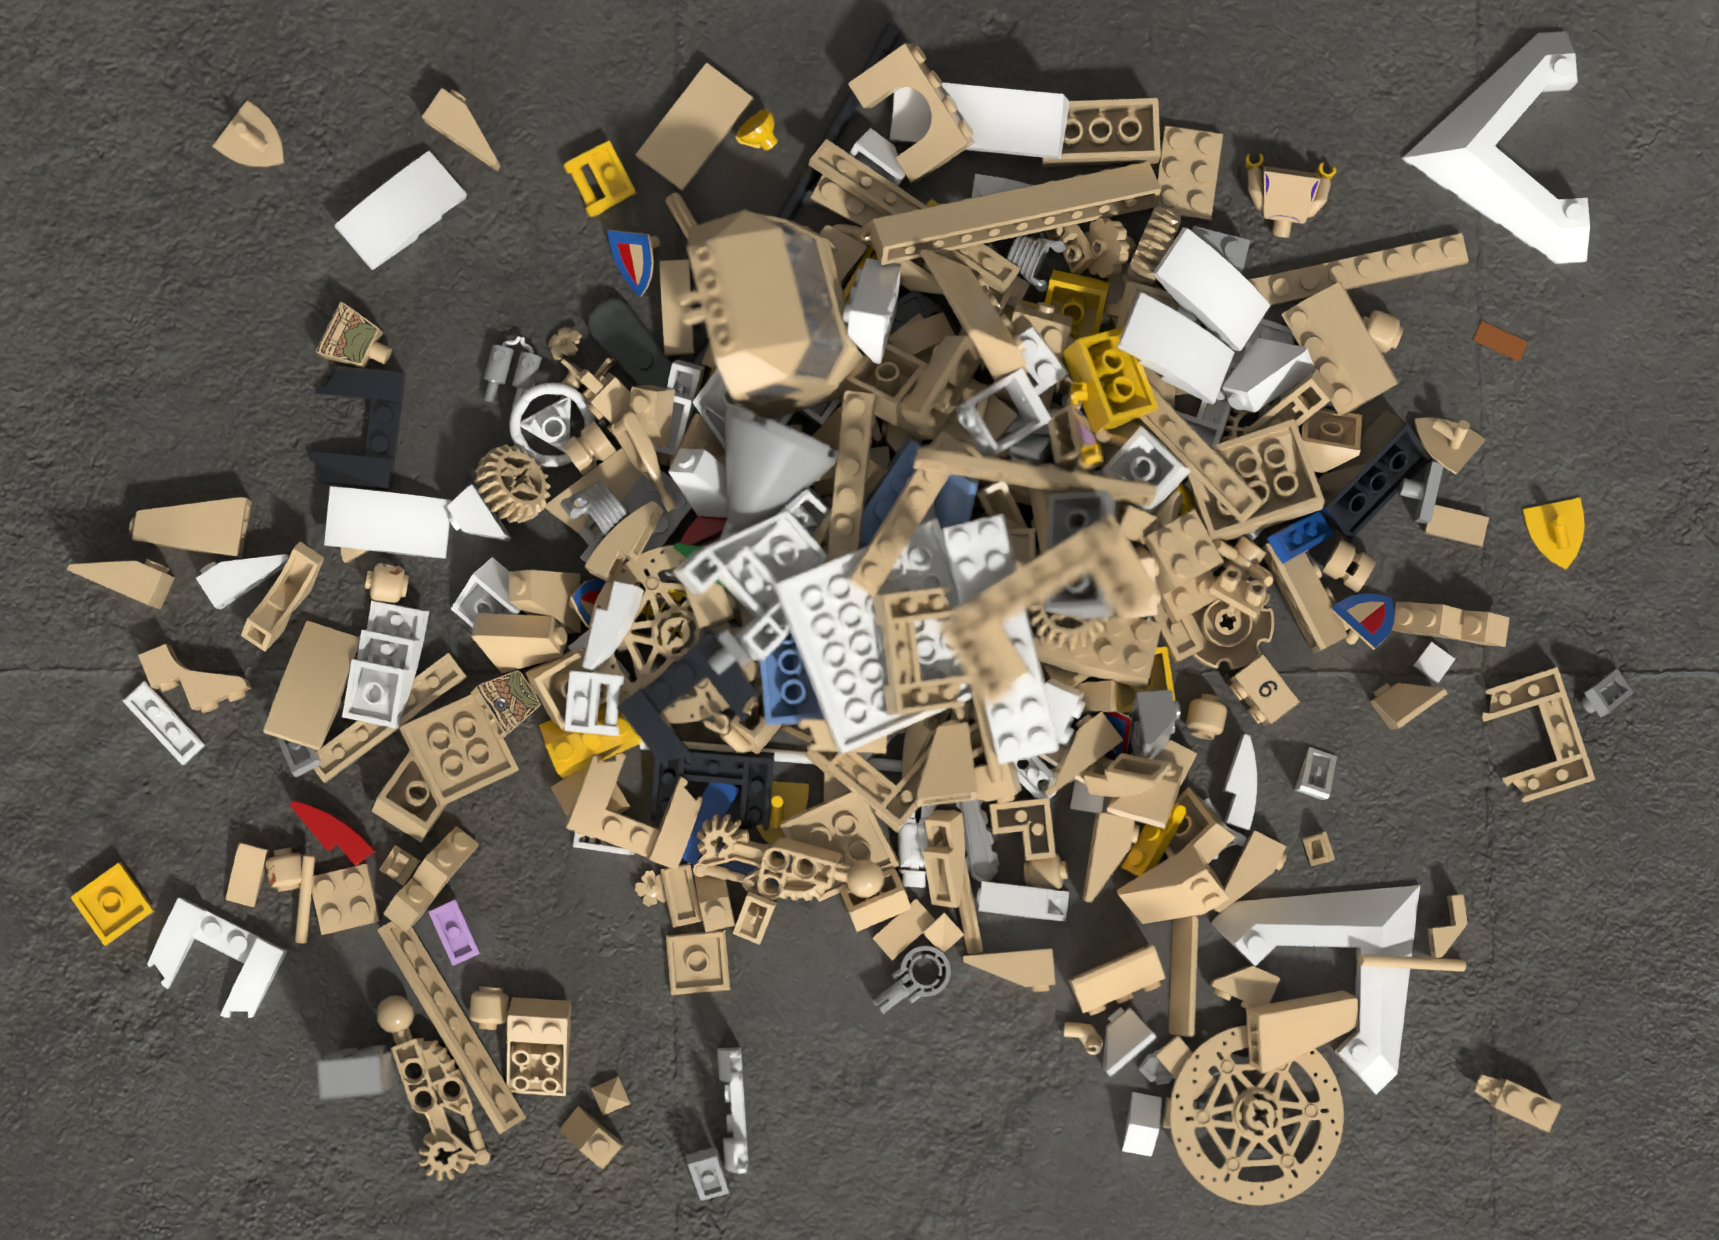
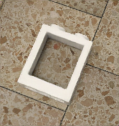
M1022 368L992 383L955 407L960 423L963 427L967 428L973 438L975 449L982 456L999 454L1052 420ZM1005 386L1026 424L995 443L974 405Z

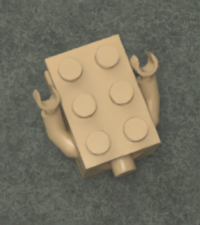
M1017 302L1013 317L1009 320L1014 329L1010 332V335L1012 337L1019 335L1033 324L1061 362L1063 360V365L1069 371L1065 358L1063 359L1062 351L1075 342V339L1069 336L1073 317L1055 313V307L1047 303L1038 302L1037 307ZM983 360L980 366L981 373L983 372V368L985 365ZM1022 366L1021 368L1024 370L1032 386H1035L1037 381L1026 367ZM1070 371L1057 383L1039 395L1047 411L1049 410L1054 388L1055 392L1058 393L1059 386L1065 384L1069 387L1068 396L1071 395L1070 384L1073 383ZM1005 386L993 393L996 397L1013 401Z

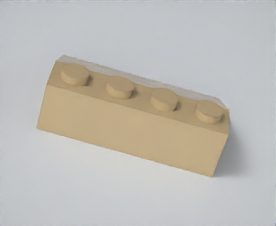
M924 249L920 253L994 380L997 382L1026 365L1027 363L1022 355V352L1026 351L1018 335L1014 337L1010 335V332L1014 329L1006 315L999 317L998 312L1002 309L993 295L987 297L985 294L989 291V288L982 276L975 277L970 267Z
M1295 419L1211 446L1264 501L1244 523H1241L1192 472L1187 475L1199 518L1213 542L1217 539L1225 542L1321 510L1324 504L1323 495Z

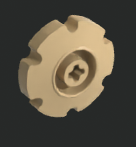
M1218 598L1186 616L1203 647L1201 651L1192 656L1203 665L1213 669L1218 668L1220 662H1226L1230 670L1249 665L1262 655V652L1259 650V643H1269L1272 639L1274 632L1272 608L1267 609L1263 607L1256 619L1239 609L1234 615H1231L1227 612L1230 604ZM1223 615L1226 619L1232 618L1231 630H1228L1227 627L1221 628L1219 623L1223 621Z

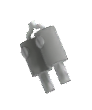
M517 336L515 340L505 341L502 346L492 345L484 379L489 381L484 398L485 401L494 403L498 385L505 384L514 351L506 346L515 345L519 341L524 348L529 350V353H520L512 386L517 388L512 407H514L519 397L534 387L542 357L534 354L533 348L525 343V338Z

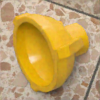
M762 109L749 118L735 136L739 143L758 149L762 147L764 151L775 146L778 139L773 134L775 125L773 114L768 109Z

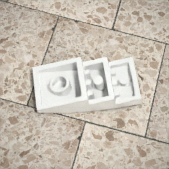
M428 151L364 199L337 222L335 227L371 270H374L417 240L420 233L438 222L444 213L463 201L467 194L434 155Z
M1182 228L1153 272V275L1184 311L1193 312L1209 331H1217L1232 350H1242L1270 307L1266 299L1233 265L1188 228Z
M1142 292L1135 299L1116 346L1139 358V364L1161 374V380L1211 405L1215 403L1234 354L1233 350L1208 331Z
M330 486L324 545L386 552L389 554L446 559L450 525L447 516L451 514L447 506L452 500Z
M371 601L367 630H361L357 659L351 660L342 717L398 728L417 671L429 611L381 601Z

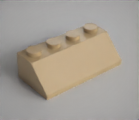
M1341 281L1305 299L1281 314L1298 345L1308 349L1314 368L1334 388L1335 393L1331 402L1339 416L1353 411L1399 384L1377 344L1369 335L1365 323Z
M1267 543L1262 549L1267 553L1264 556V560L1272 572L1312 653L1321 651L1348 637L1346 631L1349 627L1330 610L1336 602L1328 587L1323 588L1319 580L1322 574L1315 561L1310 563L1306 553L1303 552L1282 564L1271 544Z

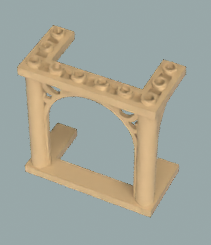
M1112 513L955 609L957 613L937 625L987 706L1013 692L1016 688L1012 681L1030 670L1001 623L1088 569H1091L1124 623L1152 607L1148 598L1158 593L1159 589Z

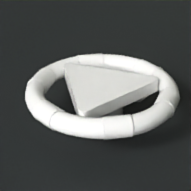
M543 383L532 387L519 397L511 412L509 426L513 443L517 445L519 450L526 449L528 456H535V462L544 467H559L572 462L561 447L563 443L570 439L571 399L576 403L584 417V428L593 421L595 422L594 415L587 409L590 405L589 402L578 390L566 384ZM543 394H562L566 396L521 421L524 411L536 397ZM520 426L565 454L560 456L541 455L535 452L527 444L521 433Z

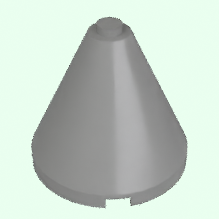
M729 405L725 415L727 510L728 522L733 524L731 530L740 532L776 516L836 463L840 452L830 450L831 447L772 420L754 415V413L740 407Z

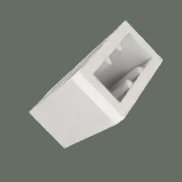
M1257 338L1222 387L1230 407L1236 410L1255 413L1307 377L1315 368L1307 348Z
M680 448L669 473L698 516L728 518L726 467L706 450Z
M982 881V885L978 890V911L1066 921L1069 892L984 881Z

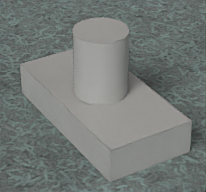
M1431 462L1426 465L1423 482L1406 478L1402 479L1399 495L1418 499L1414 522L1422 524L1431 522L1443 466L1440 463Z
M727 630L717 637L723 648L707 661L719 675L735 661L743 669L752 662L747 652Z
M1617 668L1584 693L1586 696L1582 698V704L1586 711L1589 713L1596 711L1601 718L1609 714L1631 696L1633 691Z

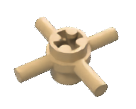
M1245 536L1241 537L1235 547L1228 541L1223 542L1217 539L1213 542L1219 554L1226 557L1222 563L1226 569L1229 566L1239 569L1242 574L1241 579L1247 581L1251 575L1267 587L1272 584V572L1259 565L1267 553Z

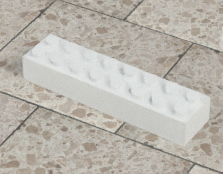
M1004 514L943 529L961 605L1017 571ZM1027 608L1001 624L1030 670L1012 681L1016 688L1013 692L990 706H987L985 703L999 764L1055 752L1060 748Z

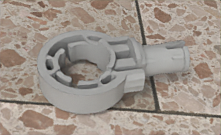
M920 946L905 954L900 962L899 969L890 976L895 980L904 972L907 973L872 999L875 1006L887 1000L877 1008L883 1015L918 988L919 991L908 998L910 1003L915 1002L920 997L936 995L946 987L950 979L951 968L947 957L940 950L931 946ZM919 951L933 953L934 956L925 954L924 958L931 959L938 969L937 976H942V967H944L943 980L936 989L933 986L940 981L939 979H935L930 985L919 984L914 979L912 967L916 960L922 958V955L912 959L911 956ZM910 981L911 985L906 988L904 984ZM929 988L930 992H924V989Z

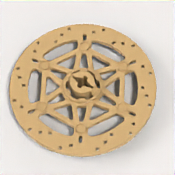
M674 546L652 549L642 553L636 563L631 560L621 566L613 583L606 582L593 607L589 626V638L596 608L598 609L601 606L600 609L608 611L614 582L636 585L638 582H642L646 589L633 623L623 639L640 672V676L634 683L628 680L618 665L614 653L597 670V673L624 676V685L620 686V703L624 702L639 689L645 688L669 669L674 662H678L688 654L687 651L694 638L696 639L694 645L704 638L705 630H700L695 614L688 610L691 606L689 598L678 607L668 594V590H685L684 585L679 583H662L658 576L660 571L678 568L681 565V561L687 559L675 550ZM645 569H648L650 573L649 577L646 576L644 572ZM657 593H660L670 606V609L663 613L659 609L656 598ZM732 594L741 612L743 626L741 628H731L727 621L722 623L721 626H714L706 630L723 633L727 630L735 637L754 617ZM650 600L655 619L635 622L647 601ZM681 614L678 618H674V615ZM665 620H667V621L663 624V626H662V628H661V630H660L661 624H662ZM693 623H695L697 630L693 631ZM652 628L651 638L632 634V630ZM674 629L677 631L681 630L684 634L681 639L675 638L672 635ZM661 637L663 639L662 646L659 642V638ZM634 642L653 646L646 665H643L633 645ZM677 650H681V652H682V653H678V654H673V653H675ZM658 654L666 657L667 661L652 674L651 670ZM752 660L744 669L736 663L752 683L760 668V660L756 663L755 660ZM706 679L695 688L697 692L695 698L679 700L674 704L673 708L670 707L666 710L663 716L669 723L695 722L713 716L712 711L719 713L729 707V705L711 682ZM604 684L608 690L609 684ZM706 692H709L711 696L710 700H708Z
M1247 1025L1238 1026L1222 1031L1207 1039L1183 1064L1173 1085L1170 1098V1131L1174 1146L1182 1163L1189 1173L1206 1189L1222 1198L1241 1204H1275L1295 1197L1308 1189L1329 1167L1340 1144L1343 1131L1344 1108L1342 1095L1332 1069L1316 1049L1265 1073L1254 1087L1242 1074V1071L1256 1069L1250 1066V1064H1235L1231 1058L1232 1052L1249 1048ZM1217 1052L1222 1056L1221 1060L1217 1056ZM1293 1061L1298 1063L1310 1077L1318 1095L1317 1102L1308 1103L1289 1073L1288 1069ZM1214 1065L1219 1071L1220 1076L1203 1109H1194L1193 1101L1199 1083L1206 1072ZM1276 1072L1278 1076L1273 1093L1265 1090L1264 1087ZM1232 1075L1246 1087V1090L1239 1095L1232 1082ZM1284 1080L1287 1081L1297 1097V1103L1279 1100ZM1225 1083L1232 1098V1103L1214 1107L1219 1092ZM1260 1094L1259 1097L1270 1101L1273 1107L1264 1100H1257L1253 1095ZM1282 1108L1300 1109L1301 1114L1283 1119ZM1326 1108L1328 1110L1326 1113L1320 1112L1321 1109ZM1254 1109H1258L1261 1111L1258 1114L1259 1120H1254L1252 1118L1256 1114ZM1229 1110L1231 1112L1230 1122L1212 1119L1214 1114ZM1186 1117H1193V1120L1191 1121L1185 1120ZM1319 1120L1320 1127L1314 1146L1305 1160L1299 1164L1294 1157V1152L1309 1121ZM1299 1122V1127L1288 1146L1281 1127ZM1241 1123L1249 1129L1257 1130L1260 1133V1135H1254V1132L1250 1131L1249 1129H1244L1241 1126ZM1196 1127H1205L1225 1158L1221 1168L1218 1169L1203 1153L1195 1136L1194 1130ZM1215 1127L1234 1129L1229 1149L1224 1145ZM1274 1134L1278 1139L1282 1154H1279L1267 1141ZM1242 1136L1248 1139L1249 1143L1239 1157H1236L1235 1154L1240 1137ZM1258 1142L1271 1155L1270 1159L1248 1160L1247 1157ZM1278 1165L1283 1172L1281 1177L1265 1182H1248L1238 1179V1174L1242 1167ZM1292 1169L1295 1171L1296 1177L1292 1174ZM1228 1173V1174H1229V1177H1228L1227 1181L1225 1182L1224 1179H1225L1226 1174Z

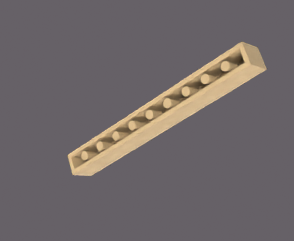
M1149 162L1130 164L1126 167L1111 170L1105 169L1097 173L1077 175L1073 178L1059 181H1048L1044 184L1030 187L1024 186L1001 193L995 192L987 196L967 198L949 204H938L930 208L910 210L906 213L891 216H881L877 219H872L870 240L880 264L885 265L922 257L920 252L924 249L937 254L1097 220L1098 218H1107L1154 208L1158 204L1161 186Z

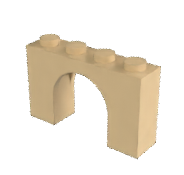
M903 44L848 84L863 108L874 107L889 95L904 87L915 89L926 98L931 109V124L928 132L919 142L896 157L910 182H918L970 147L975 141L971 137L974 133L970 125L965 120L961 121L957 115L958 107L949 95L945 96L940 88L942 82L939 76L933 70L930 71L924 63L926 56L917 45Z

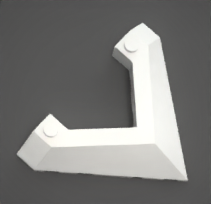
M1567 31L1538 33L1410 150L1402 160L1409 165H1414L1437 184L1458 195L1457 197L1495 223L1501 224L1510 230L1514 236L1529 246L1535 247L1544 253L1554 263L1586 262L1590 232L1588 198L1558 200L1495 146L1541 92L1571 90L1578 82L1575 51Z
M1420 885L1235 901L1210 922L1253 966H1256L1277 945L1356 947L1357 977L1355 997L1359 1002V1026L1334 1052L1375 1094L1397 1075L1410 969L1360 966L1358 964V956L1360 954L1412 957Z

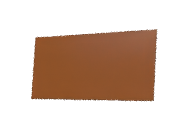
M1481 321L1473 341L1519 362L1528 344L1527 341Z

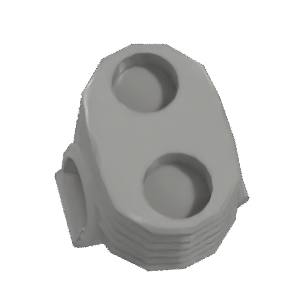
M1028 235L1017 236L1009 251L1007 260L1019 267L1021 275L1034 285L1038 291L1048 290L1049 281L1045 279L1040 280L1037 278V275L1043 265L1049 247H1052L1054 251L1059 253L1066 250V243L1062 240L1035 239Z
M601 480L561 501V507L572 519H576L580 514L585 513L590 520L579 531L580 536L590 547L597 546L628 515L616 496ZM598 524L601 531L595 535L592 529Z

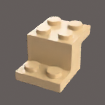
M1195 510L1143 538L1152 556L1157 559L1159 574L1155 576L1156 586L1160 591V602L1172 623L1183 619L1218 599L1209 593L1211 586L1216 581L1210 569L1224 561Z

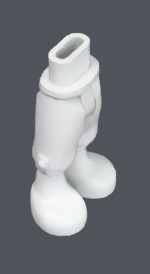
M937 805L921 806L919 823H916L914 812L898 831L899 873H903V886L924 888L926 885L927 873L923 851L929 847L925 819L935 811Z

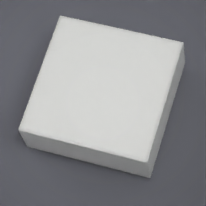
M1430 642L1413 667L1435 683H1439L1455 661V658L1433 642Z

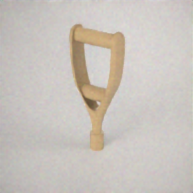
M633 412L625 413L621 420L613 422L612 432L634 467L657 489L662 497L661 501L667 512H670L677 508L678 505L665 488L655 449L638 416Z

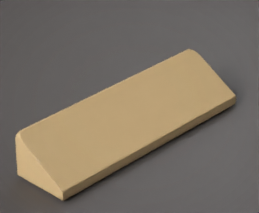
M1195 916L1173 919L1169 1007V1033L1172 1035L1192 1037L1194 1035L1198 918Z

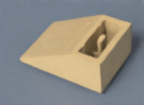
M512 997L507 1017V1087L511 1093L566 1096L571 1001Z

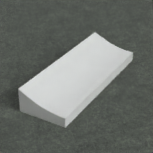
M942 83L940 86L945 96L949 95L958 107L956 113L961 121L965 120L973 130L974 135L971 137L975 143L965 150L1061 159L1070 101L1064 94ZM904 87L894 92L890 140L897 143L916 144L929 130L931 109L926 98L920 92Z

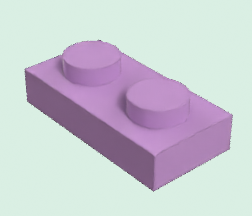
M457 899L429 911V915L452 966L481 953Z

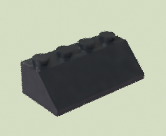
M1385 410L1361 435L1359 455L1323 473L1318 478L1317 482L1324 498L1323 508L1319 511L1349 541L1394 497L1400 489L1402 479H1411L1431 459L1409 424L1388 410Z

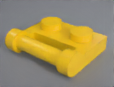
M610 141L575 157L563 165L567 174L571 173L588 206L586 211L589 217L597 216L604 210L637 194ZM586 164H589L605 195V198L599 201L595 197L581 169Z

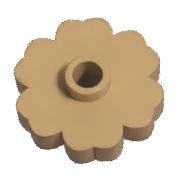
M1098 218L1090 223V232L1084 234L1091 245L1093 255L1098 258L1088 267L1092 275H1099L1101 278H1113L1121 273L1122 264H1126L1135 254V242L1131 237L1127 236V231L1120 221H1112L1110 218Z

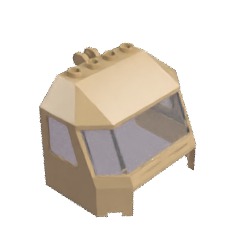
M747 210L689 228L687 248L698 292H689L677 297L678 306L687 307L701 302L703 309H695L684 313L681 317L682 323L688 325L706 320L715 360L731 396L750 412L754 413V415L767 420L844 397V391H847L846 378L864 356L858 351L857 344L847 335L848 322H844L846 302L833 252L839 250L827 238L794 221L752 213Z

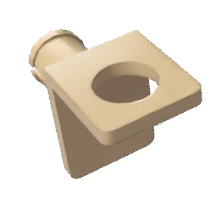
M563 358L561 363L568 368L569 373L561 383L578 390L583 383L577 376L583 370L570 359ZM607 358L594 374V377L597 379L600 375L605 376L616 360L614 358ZM555 394L556 396H561L560 399H563L564 397H566L565 395H562V394H561V395Z

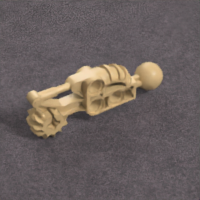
M716 814L712 817V821L709 819L705 820L702 824L703 829H700L697 837L702 840L697 845L702 857L693 867V872L696 876L703 877L708 875L723 880L728 879L743 883V887L746 890L759 893L766 899L773 900L778 897L787 899L791 897V900L797 901L799 898L811 901L814 896L816 898L824 896L825 889L831 888L835 880L846 882L851 892L859 897L875 895L883 886V871L877 863L871 860H860L853 865L841 863L842 853L783 837L776 838L770 845L749 841L747 830L738 828L741 820H737L735 823L731 822L730 814L726 815L724 819L719 814ZM774 851L782 852L785 859L778 858ZM802 859H809L814 867L806 866ZM737 860L755 865L758 868L744 875L729 871L728 868L717 866V864ZM768 878L776 879L780 886L771 884Z
M397 995L388 996L378 1005L376 1019L382 1029L392 1033L396 1045L391 1047L409 1102L415 1111L426 1114L431 1128V1132L423 1138L424 1143L430 1149L420 1148L418 1152L421 1155L428 1156V1158L422 1159L419 1162L420 1166L430 1163L431 1167L427 1170L426 1175L430 1176L434 1170H437V1180L441 1181L444 1171H446L449 1180L455 1178L452 1168L459 1173H464L469 1164H487L491 1155L486 1149L480 1130L477 1128L472 1114L473 1103L460 1068L456 1069L454 1065L456 1063L455 1059H451L447 1054V1047L443 1048L438 1045L439 1041L436 1039L434 1041H425L424 1038L419 1037L413 1039L409 1029L414 1017L412 1005L404 997ZM415 1062L422 1067L423 1072L420 1078L414 1079L407 1074L408 1064ZM451 1080L459 1083L461 1088L460 1094L454 1097L449 1096L444 1088L446 1082ZM418 1092H429L432 1096L431 1105L427 1107L419 1105L416 1099ZM444 1107L464 1115L474 1150L452 1132ZM440 1148H443L445 1152H452L462 1148L461 1151L453 1152L446 1163L443 1159L437 1158Z

